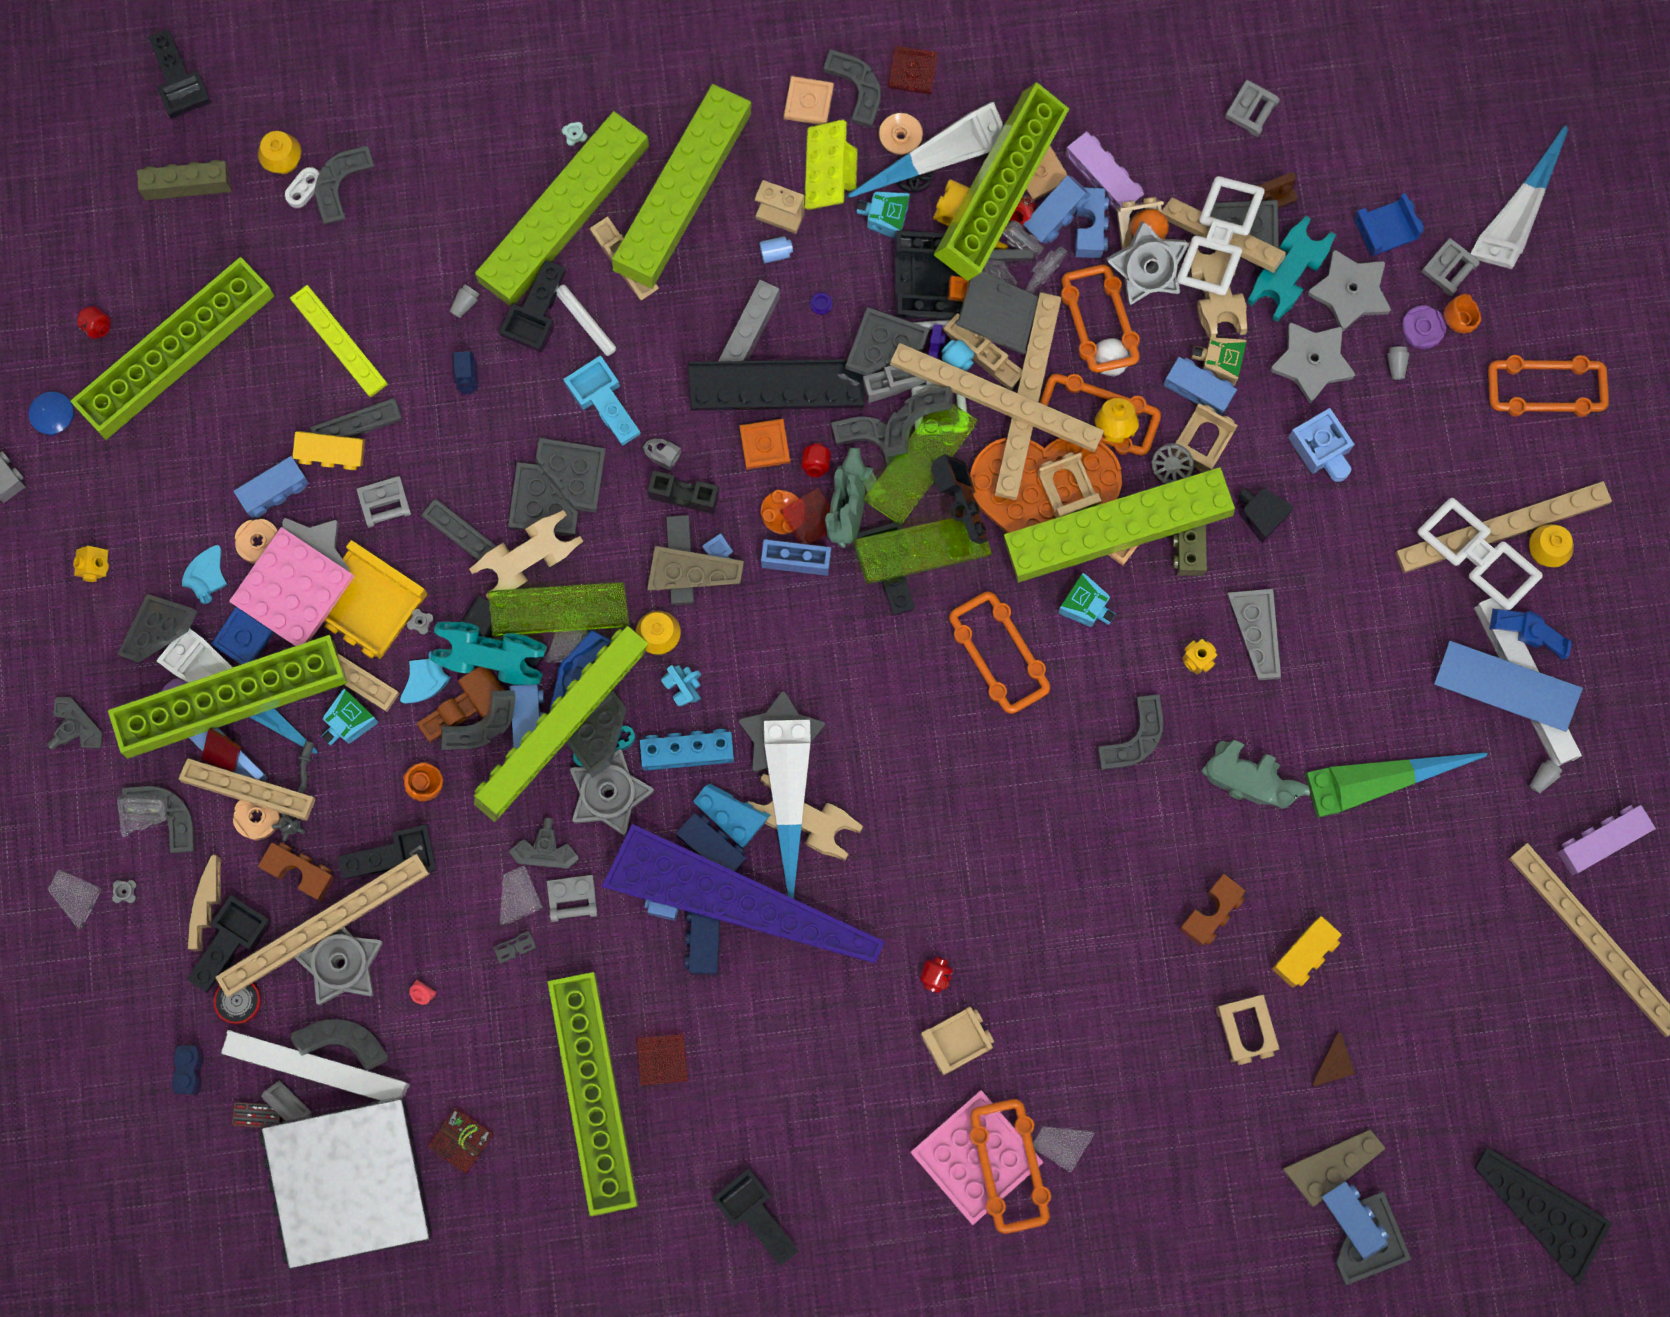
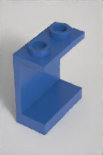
M1406 193L1401 194L1397 202L1367 212L1366 208L1357 211L1353 220L1371 257L1418 240L1423 233V223L1420 218H1417L1414 212V204L1411 199H1408Z

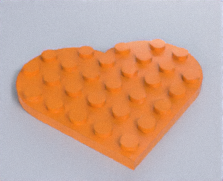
M1006 438L996 440L986 446L976 457L970 474L976 491L972 494L974 501L977 502L980 510L1006 533L1056 518L1038 477L1039 468L1048 461L1055 463L1062 460L1061 458L1069 453H1074V455L1081 453V462L1095 494L1098 493L1101 498V504L1116 500L1122 486L1119 461L1112 450L1101 441L1094 453L1061 438L1051 442L1045 448L1030 440L1016 501L994 496L1006 446ZM1066 469L1055 472L1053 482L1063 506L1083 499L1072 472Z

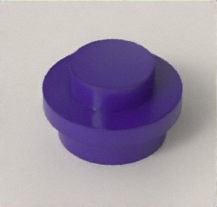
M825 293L815 294L810 301L812 311L819 315L828 313L832 308L830 296Z

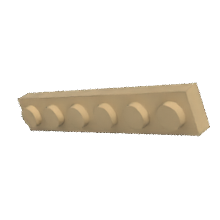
M1171 198L1162 210V213L1167 217V221L1197 236L1207 238L1210 226L1199 222L1202 212ZM1233 233L1230 241L1231 245L1241 247L1242 254L1240 257L1273 273L1285 258L1286 252L1249 234L1244 236Z
M188 758L179 777V780L183 783L306 821L315 803V798Z

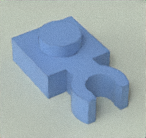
M721 533L702 546L708 555L730 559L729 555L734 552Z

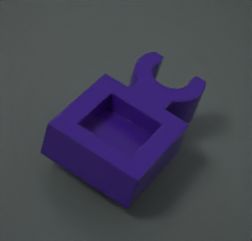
M934 324L928 355L938 359L941 347H945L946 334H943V325Z

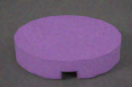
M1427 305L1416 306L1409 310L1403 318L1401 325L1402 335L1413 347L1430 349L1438 345L1443 339L1446 332V321L1438 310H1434Z

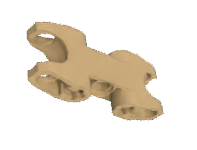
M1197 249L1188 277L1220 285L1232 254L1215 250L1216 252L1211 255H1204ZM1230 286L1225 295L1204 291L1206 299L1198 300L1197 308L1201 325L1209 339H1216L1217 324L1223 321L1232 323L1240 335L1246 334V303L1243 294L1232 295Z
M564 510L541 518L527 527L525 530L531 539L509 552L503 542L488 551L476 564L469 568L472 574L486 568L493 569L497 573L499 578L498 584L486 594L488 600L511 592L528 580L522 571L534 563L544 559L548 567H551L566 558L574 548L583 542L581 536L566 542L560 541L555 536V525L567 516Z
M763 774L760 779L761 782L771 789L770 777ZM748 801L749 804L753 805L754 809L762 813L765 811L771 814L764 824L778 830L773 801L764 806ZM804 803L801 830L809 834L805 844L821 854L846 861L848 853L835 843L834 836L842 829L860 833L863 826L844 810L832 804L826 803L821 812Z

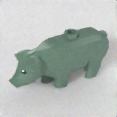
M855 447L849 448L842 466L837 467L834 476L835 492L832 496L830 513L826 515L825 519L828 538L832 543H838L841 548H845L846 544H851L858 536L865 501V487L862 481H866L874 470L864 466L860 455V448Z
M1236 740L1219 742L1215 749V756L1202 769V773L1210 783L1229 791V795L1238 800L1245 798L1254 803L1274 805L1284 809L1299 797L1304 795L1310 796L1308 785L1294 780H1281L1278 777L1277 770L1281 765L1275 762L1276 758L1265 754L1258 765L1249 760L1238 759L1239 752L1244 747V744Z

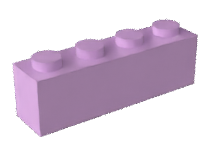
M1085 132L1067 147L1065 156L1094 188L1105 189V196L1109 198L1108 203L1116 212V207L1122 206V202L1135 201V204L1142 202L1144 196L1142 187L1138 183H1134L1129 178L1128 172L1114 162V157L1110 152H1105L1102 149L1100 142L1095 136Z
M1630 805L1619 811L1622 816L1616 819L1611 816L1600 822L1601 828L1595 830L1594 827H1591L1581 833L1583 838L1578 841L1572 838L1561 844L1564 849L1557 853L1570 874L1573 876L1655 830V826L1643 807L1640 805L1633 808Z

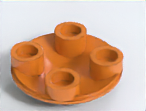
M776 490L764 499L761 505V518L765 526L777 534H789L801 526L804 519L805 505L793 493Z

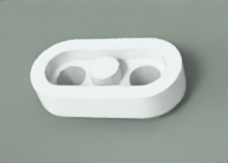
M303 169L287 188L285 198L290 206L294 208L303 207L314 195L316 180L319 175L316 169ZM314 179L313 183H307L308 180ZM295 196H301L299 200H294Z

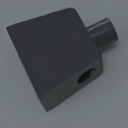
M1245 488L1237 497L1246 505L1240 513L1241 518L1262 543L1294 509L1291 504L1265 488L1256 496Z

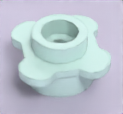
M570 123L563 127L562 133L566 135V143L569 146H573L579 141H586L587 135L582 130V123Z

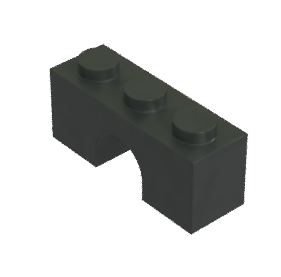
M654 470L647 491L649 499L714 514L719 497V487L699 481H696V484H688L677 480L674 475Z

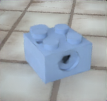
M1330 408L1292 430L1288 439L1312 474L1325 468L1335 482L1343 481L1348 477L1351 472V466L1344 455L1349 453L1355 444Z

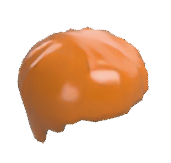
M1152 208L1140 210L1134 214L1130 222V231L1133 237L1140 222L1144 221L1160 239H1165L1169 231L1167 217L1162 212Z
M1462 294L1451 300L1443 313L1447 325L1453 331L1462 334L1471 333L1482 321L1477 303L1472 300L1469 294Z
M427 762L413 764L403 777V786L406 793L412 799L420 802L430 801L437 797L443 786V777L440 770Z

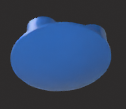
M46 392L34 399L29 408V420L32 426L37 431L48 436H53L63 431L75 417L72 403L65 395L59 392Z

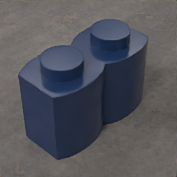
M470 351L454 352L452 354L453 382L456 384V389L462 394H472L479 389L477 361L474 359V354Z
M179 1045L174 1056L176 1071L172 1078L173 1091L181 1095H198L202 1086L200 1070L204 1063L203 1050L197 1046Z

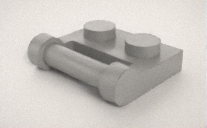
M1246 80L1225 118L1248 130L1250 134L1259 136L1264 122L1273 107L1277 106L1280 99L1269 91ZM1263 99L1266 104L1255 122L1250 121L1249 118L1259 101Z
M1449 238L1425 266L1422 273L1440 286L1447 295L1453 296L1459 284L1472 269L1478 267L1480 262ZM1462 259L1465 265L1449 282L1445 277Z
M400 476L357 488L368 528L375 526V523L395 517L412 515ZM398 501L401 503V507L374 515L371 514L372 509Z
M593 875L547 881L551 922L577 916H598ZM589 900V906L560 910L557 908V904Z

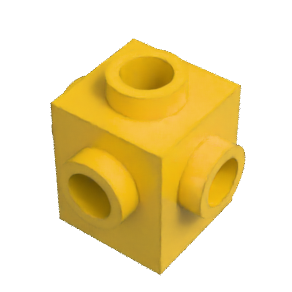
M92 546L76 549V557L73 562L75 568L74 576L83 577V581L96 582L97 579L106 577L109 568L107 562L108 550Z
M1203 639L1197 643L1192 641L1184 649L1186 653L1182 660L1185 666L1196 675L1203 670L1205 673L1208 672L1216 664L1214 662L1217 657L1216 649L1208 641L1205 642ZM1198 651L1203 655V658L1198 656Z

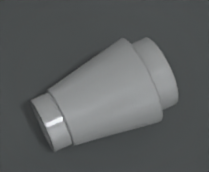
M464 284L462 288H459L450 312L461 318L478 301L479 293Z
M1407 347L1389 348L1387 356L1391 379L1393 380L1405 379L1410 354L1407 352Z
M1547 760L1545 763L1542 762L1529 786L1535 792L1541 794L1542 791L1561 777L1562 769L1551 760Z

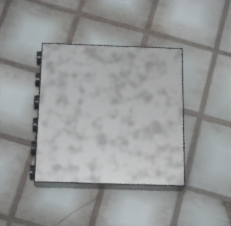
M405 1096L272 1123L261 1128L262 1132H259V1140L261 1146H265L266 1151L264 1165L266 1170L269 1169L271 1179H268L270 1193H274L275 1197L273 1211L275 1217H279L280 1226L277 1227L278 1237L280 1240H283L285 1249H282V1257L284 1263H288L289 1269L429 1240L433 1236Z

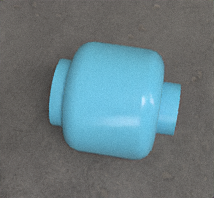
M953 339L941 351L943 353V362L967 371L974 364L972 361L974 351L963 340L955 341Z

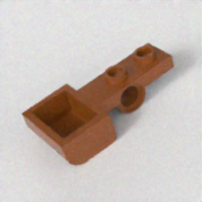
M479 666L459 679L458 684L464 693L455 699L452 698L445 701L435 712L416 723L429 744L441 737L442 727L458 726L476 713L482 719L487 715L490 707L491 691H505L489 668Z

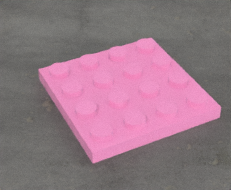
M281 527L229 602L293 645L298 646L310 642L355 576Z
M982 1090L910 1152L972 1225L987 1213L985 1204L989 1199L977 1146L972 1144L969 1139V1133L972 1130L970 1120L972 1110L979 1106L992 1104ZM1001 1112L982 1115L979 1118L981 1126L986 1128L989 1133V1139L985 1144L997 1195L1003 1199L1031 1173L1022 1137L1015 1131L1014 1127ZM1036 1154L1038 1166H1040L1043 1161Z

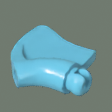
M215 545L199 554L189 564L183 575L182 586L191 588L202 604L210 603L212 601L210 594L227 585L221 573L220 546Z
M433 651L428 653L429 659L409 661L410 676L400 698L402 703L409 704L427 700L442 691L448 684L450 676L443 671L442 666L431 661Z

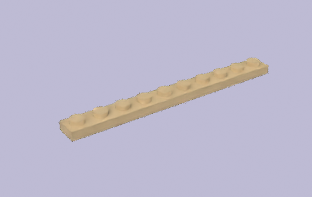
M1042 292L1039 294L1017 392L1036 402L1039 401L1062 298ZM1015 418L1011 419L994 496L1016 501L1033 426Z
M899 343L890 362V365L940 387L950 386L956 394L1094 453L1104 433L1102 429Z
M1603 481L1484 521L1483 523L1491 530L1484 540L1488 544H1492L1537 529L1542 525L1552 524L1608 505L1612 500ZM1469 526L1437 537V539L1457 555L1479 531L1473 526ZM1426 541L1398 550L1395 553L1403 574L1446 559Z
M1528 843L1521 847L1509 858L1512 864L1665 1037H1668L1670 1035V1004Z
M415 854L216 976V979L226 997H231L429 875L428 870L419 855Z

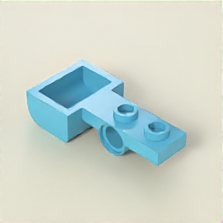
M601 355L563 379L580 408L584 410L593 404L606 426L611 429L622 446L641 434L612 392L620 387L619 381Z

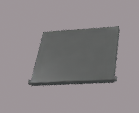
M981 272L969 280L959 319L956 320L955 324L1020 354H1026L1025 348L1039 297L985 272Z

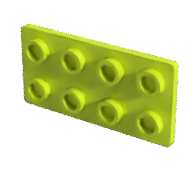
M844 120L809 127L807 130L805 208L807 210L843 203L844 189L847 191L856 189L857 149L846 142L847 122Z

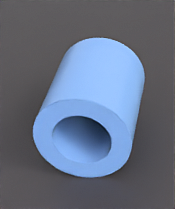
M785 236L759 242L764 263L790 258L789 253L793 252L791 240H786Z

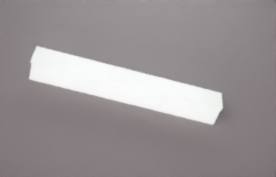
M1493 598L1479 603V606L1475 607L1474 610L1498 657L1539 672L1525 643L1518 641V632L1489 630L1492 609H1506ZM1531 720L1551 761L1557 766L1571 760L1574 761L1582 756L1569 729L1567 732Z
M227 1031V1037L221 1054L378 1100L405 1096L407 1088L410 1086V1084L310 1054L301 1056L299 1051L232 1031Z

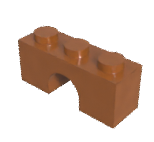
M281 842L278 846L271 843L258 867L280 880H283L289 870L300 869L303 877L297 889L322 902L335 880V877L330 875L332 870L321 864L318 867L310 864L312 859L301 853L299 856L290 853L292 848Z
M1223 874L1207 893L1216 903L1215 914L1213 916H1205L1195 909L1180 927L1179 931L1199 947L1205 943L1209 945L1217 936L1214 932L1219 925L1224 927L1231 918L1228 915L1231 909L1234 907L1237 910L1245 900L1242 897L1245 890Z

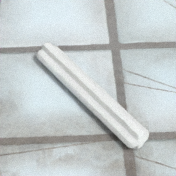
M561 285L558 287L557 296L606 356L613 354L616 351V346L567 286Z

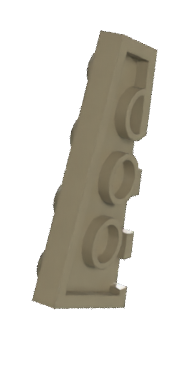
M655 546L647 591L741 584L744 561Z
M1367 1130L1282 1170L1310 1206L1314 1207L1323 1200L1322 1197L1344 1183L1386 1148L1371 1130Z

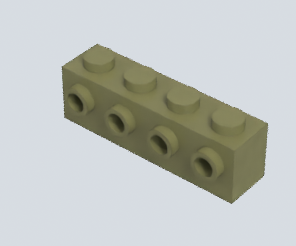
M212 160L209 163L203 164L191 162L188 165L182 166L170 164L162 168L149 166L137 170L138 191L144 200L232 192L231 172L225 161Z
M1206 525L1173 534L1172 546L1176 547V555L1173 556V569H1177V576H1204L1207 571Z

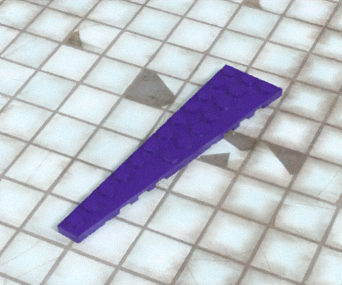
M634 824L631 825L602 885V888L874 964L885 941Z

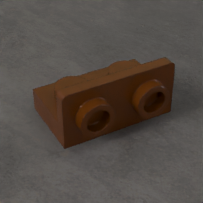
M1294 172L1258 185L1265 191L1261 201L1278 200V208L1296 202L1298 197L1293 187L1297 178ZM1250 194L1249 198L1251 201L1254 197V194Z

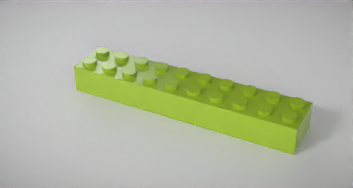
M1037 82L1021 94L934 253L935 257L967 281L982 272L1069 110L1066 105Z
M714 84L711 85L612 259L613 271L653 289L751 115V101Z
M613 111L476 271L478 283L510 307L512 304H516L535 282L545 260L552 262L648 149V136Z
M241 257L238 258L70 402L101 436L107 440L275 297L256 272Z
M1221 467L1004 534V542L1017 582L1019 583L1231 517L1234 514L1235 507Z
M627 626L623 631L619 629L613 635L610 646H604L596 655L595 663L589 662L582 670L580 680L574 679L567 687L565 696L563 698L559 696L551 705L550 713L548 715L544 713L538 719L535 730L533 732L529 730L522 737L520 747L518 749L513 747L505 757L504 765L498 764L490 773L491 776L488 783L486 784L483 781L477 787L474 795V805L492 821H497L644 655L648 643L630 627Z
M330 635L110 709L108 713L120 752L128 759L207 732L210 728L216 729L347 684V680L334 641Z
M591 972L548 981L589 1215L596 1216L639 1207L596 974Z

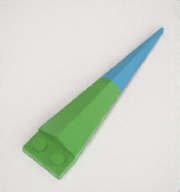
M1488 753L1335 766L1308 772L1305 774L1316 816L1320 818L1341 813L1386 794L1486 757Z

